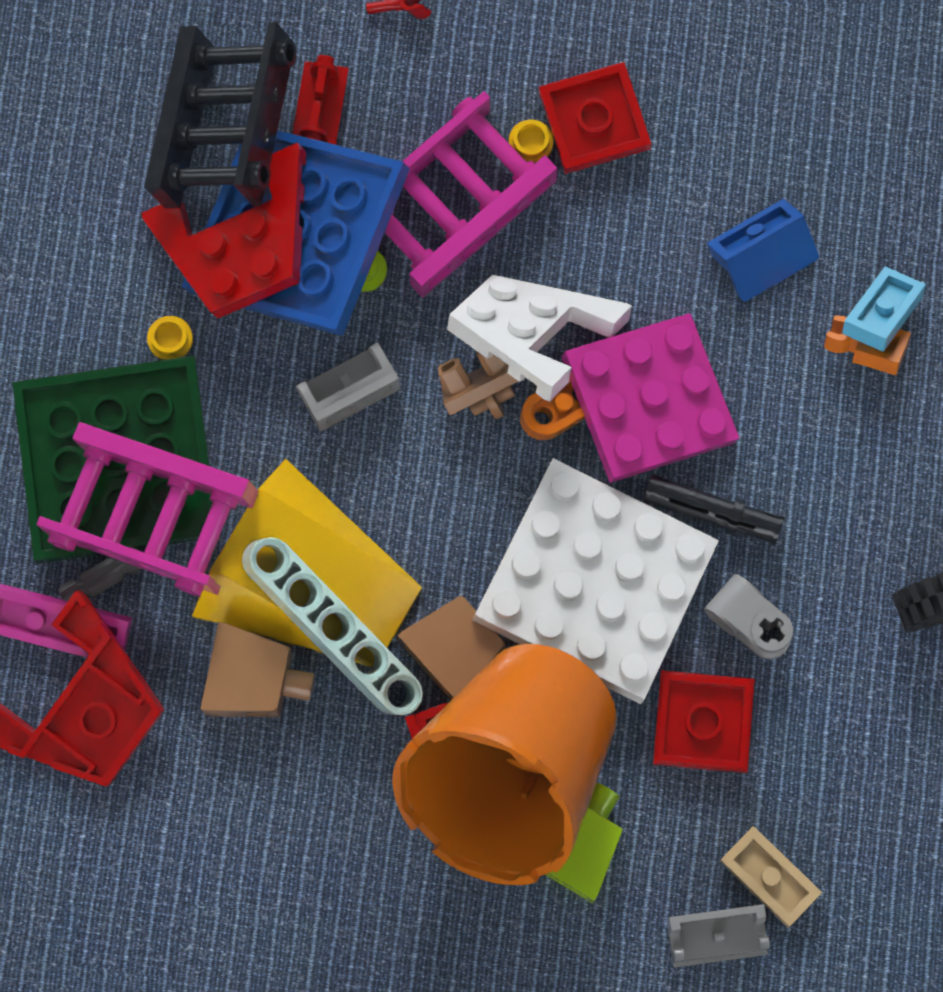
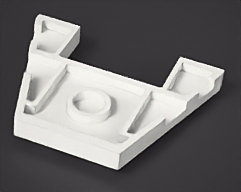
M491 275L450 313L447 330L487 359L493 357L494 354L509 365L507 372L519 382L526 377L537 385L536 394L550 402L569 382L572 367L537 352L567 322L575 323L609 338L613 337L629 321L632 305Z

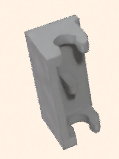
M377 342L361 354L308 382L304 381L298 384L296 389L321 432L400 390L399 377Z
M765 905L669 917L666 922L673 968L768 955L767 950L770 948V941L765 930Z

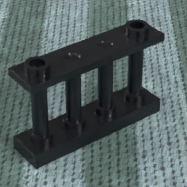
M268 22L264 45L214 47L197 26H180L144 188L164 208H181L184 190L188 186L234 185L252 206H262L264 192L269 186L271 179L270 163L290 69L296 61L295 43L277 22ZM260 63L255 85L207 87L211 70L215 65ZM251 103L247 125L199 127L201 113L206 105ZM242 144L238 166L190 167L193 150L197 145Z

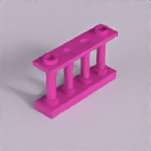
M485 91L475 99L467 97L460 102L451 114L453 118L403 160L410 168L403 187L446 232L444 238L447 241L433 252L430 248L425 250L393 214L385 230V234L412 261L411 268L413 270L409 273L410 285L422 298L557 181V167L546 155L535 164L532 161L526 162L484 118L490 112V96ZM470 129L512 172L514 183L502 193L499 190L492 191L451 147ZM436 158L480 203L478 207L480 212L469 222L465 219L459 221L417 176Z
M79 422L72 439L84 450L83 456L86 458V461L60 523L41 516L39 517L36 525L49 535L47 542L70 552H74L77 545L176 580L175 588L194 596L200 597L203 590L218 595L221 586L211 576L206 575L205 571L230 509L235 510L237 504L252 509L259 493L255 486L248 479ZM112 460L126 465L125 471L128 475L101 538L78 530V527L103 467L109 466ZM155 475L167 479V486L170 487V490L144 552L121 545L120 542L145 481H151L152 476ZM196 489L210 494L209 500L213 503L186 568L166 561L162 557L188 495H193Z

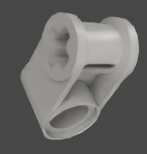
M734 574L704 608L705 613L725 632L736 637L762 659L773 660L779 658L786 653L793 635L791 620L764 598L756 587L738 574ZM773 627H776L780 630L779 642L773 638L768 643L762 640L763 629L770 631Z

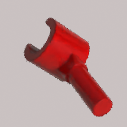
M385 0L366 4L368 14L405 10L419 20L431 15V10L424 5L418 4L421 0Z

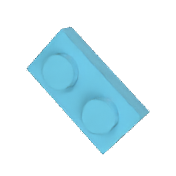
M884 267L845 319L842 334L884 352L923 298L926 284L888 267Z

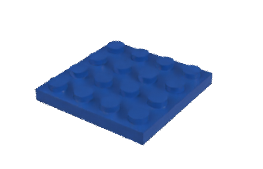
M277 130L273 153L297 142L306 152V165L302 166L301 183L305 186L304 202L300 203L299 225L303 228L300 283L248 305L243 309L343 336L410 168L403 161ZM242 144L239 145L231 166H238ZM223 185L205 229L256 206H252L234 185ZM269 186L265 189L262 204L272 199ZM184 278L181 287L188 293L197 295L187 279Z

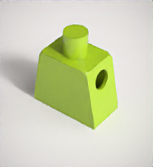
M598 782L596 783L575 846L568 860L558 872L552 871L545 874L592 904L598 896L623 830L607 819L620 796Z

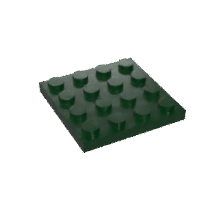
M195 356L12 382L33 559L36 564L102 555L77 545L74 552L56 547L47 542L49 535L36 525L40 516L60 523L86 461V458L83 456L84 450L72 439L79 422L210 466ZM111 460L109 466L103 467L78 530L102 538L128 475L125 471L126 465ZM153 475L151 481H145L121 539V545L129 548H146L170 490V487L167 486V479ZM195 489L193 495L187 496L168 545L198 540L213 503L209 500L210 494Z

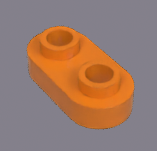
M570 378L566 386L550 402L541 398L536 392L526 399L520 411V423L523 430L529 436L537 440H550L585 420L582 407L573 397L574 389ZM545 413L549 417L550 423L540 424L535 419V414Z

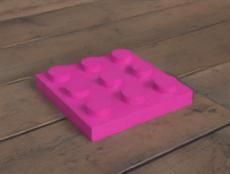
M690 313L565 351L561 356L564 364L572 367L570 380L610 483L729 446L739 440V435Z

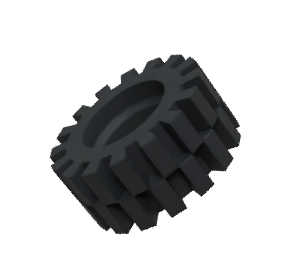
M943 572L931 578H924L920 582H914L892 595L904 631L914 632L922 628H930L936 624H943Z

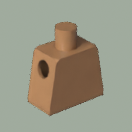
M462 595L398 634V641L450 700L500 652L505 650V643L496 632L472 621L477 610Z
M218 622L201 711L205 716L280 717L284 697L306 701L311 700L315 673L290 669L292 660L290 647L229 624Z

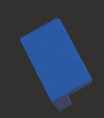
M784 198L707 242L712 257L728 271L738 297L744 302L819 259L817 248L804 215Z

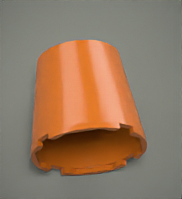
M521 644L503 650L405 746L397 758L393 770L392 785L396 804L411 831L416 828L420 829L435 845L432 853L463 873L484 881L503 885H527L536 883L540 876L552 871L558 872L568 860L575 846L615 732L617 715L609 690L598 675L586 664L559 649L539 644Z

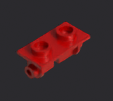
M318 55L316 62H304L292 134L336 145L349 67L335 66V59L328 55Z

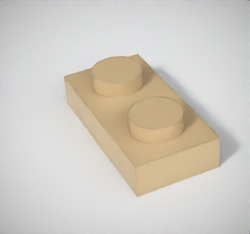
M754 826L719 861L787 928L822 893Z

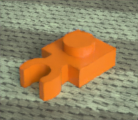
M834 316L831 332L828 331L826 334L825 349L834 353L853 352V363L897 375L909 346L911 332L900 329L884 352L842 334L844 321L847 317Z

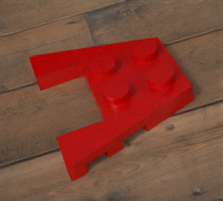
M298 142L272 154L270 163L271 179L269 183L272 199L263 203L262 206H256L194 235L183 202L181 208H164L160 204L141 213L142 219L208 310L218 319L300 283L303 228L299 225L300 203L304 202L305 186L301 183L302 166L306 165V152Z
M77 590L51 625L85 650L89 656L36 730L0 703V748L7 750L10 754L45 763L53 769L107 787L116 779L165 709L87 595L81 590Z

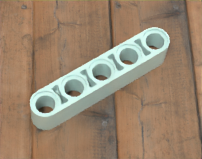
M270 537L256 540L246 547L242 556V564L247 575L377 709L386 714L406 715L418 708L422 701L423 692L417 678L286 543L280 539ZM264 546L274 550L277 556V565L270 573L261 570L256 561L258 551ZM297 580L304 582L310 592L309 600L302 607L294 604L289 595L291 585ZM329 614L336 615L342 623L341 634L335 640L327 638L322 629L323 621ZM363 647L368 648L374 655V665L366 674L360 672L355 664V656ZM395 681L401 682L406 688L407 693L405 701L398 707L390 703L387 695L388 688Z

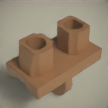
M476 351V355L483 367L469 374L460 358H453L438 367L443 402L449 415L470 407L474 416L488 409L496 420L505 416L501 403L515 396L511 385L519 382L507 373L508 364L494 354L493 357L487 359Z

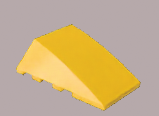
M285 459L259 487V493L253 508L247 507L209 572V576L221 586L218 595L203 590L192 617L207 622L226 623L251 633L273 638L279 642L290 645L295 644L324 654L243 569L242 556L246 547L256 540L272 537L286 543L388 648L420 594L422 587L299 470ZM266 546L262 547L257 553V565L264 572L270 573L277 565V556L274 550ZM297 580L291 585L289 595L294 604L302 607L309 600L310 592L304 582ZM329 614L325 617L322 624L323 633L330 640H335L339 637L342 631V623L336 615ZM363 647L357 652L355 663L373 667L374 655L368 648Z

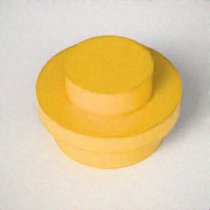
M532 119L524 120L513 127L508 143L526 162L532 161L535 164L543 156L546 155L548 158L551 154L553 135L549 127L543 122Z
M164 316L157 319L150 326L147 333V343L153 355L160 360L181 358L189 353L193 344V334L191 328L183 319L176 316Z

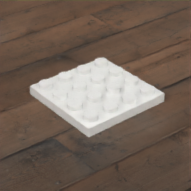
M553 458L472 621L520 645L539 644L564 651L592 669L607 688L641 704L651 687L719 540Z

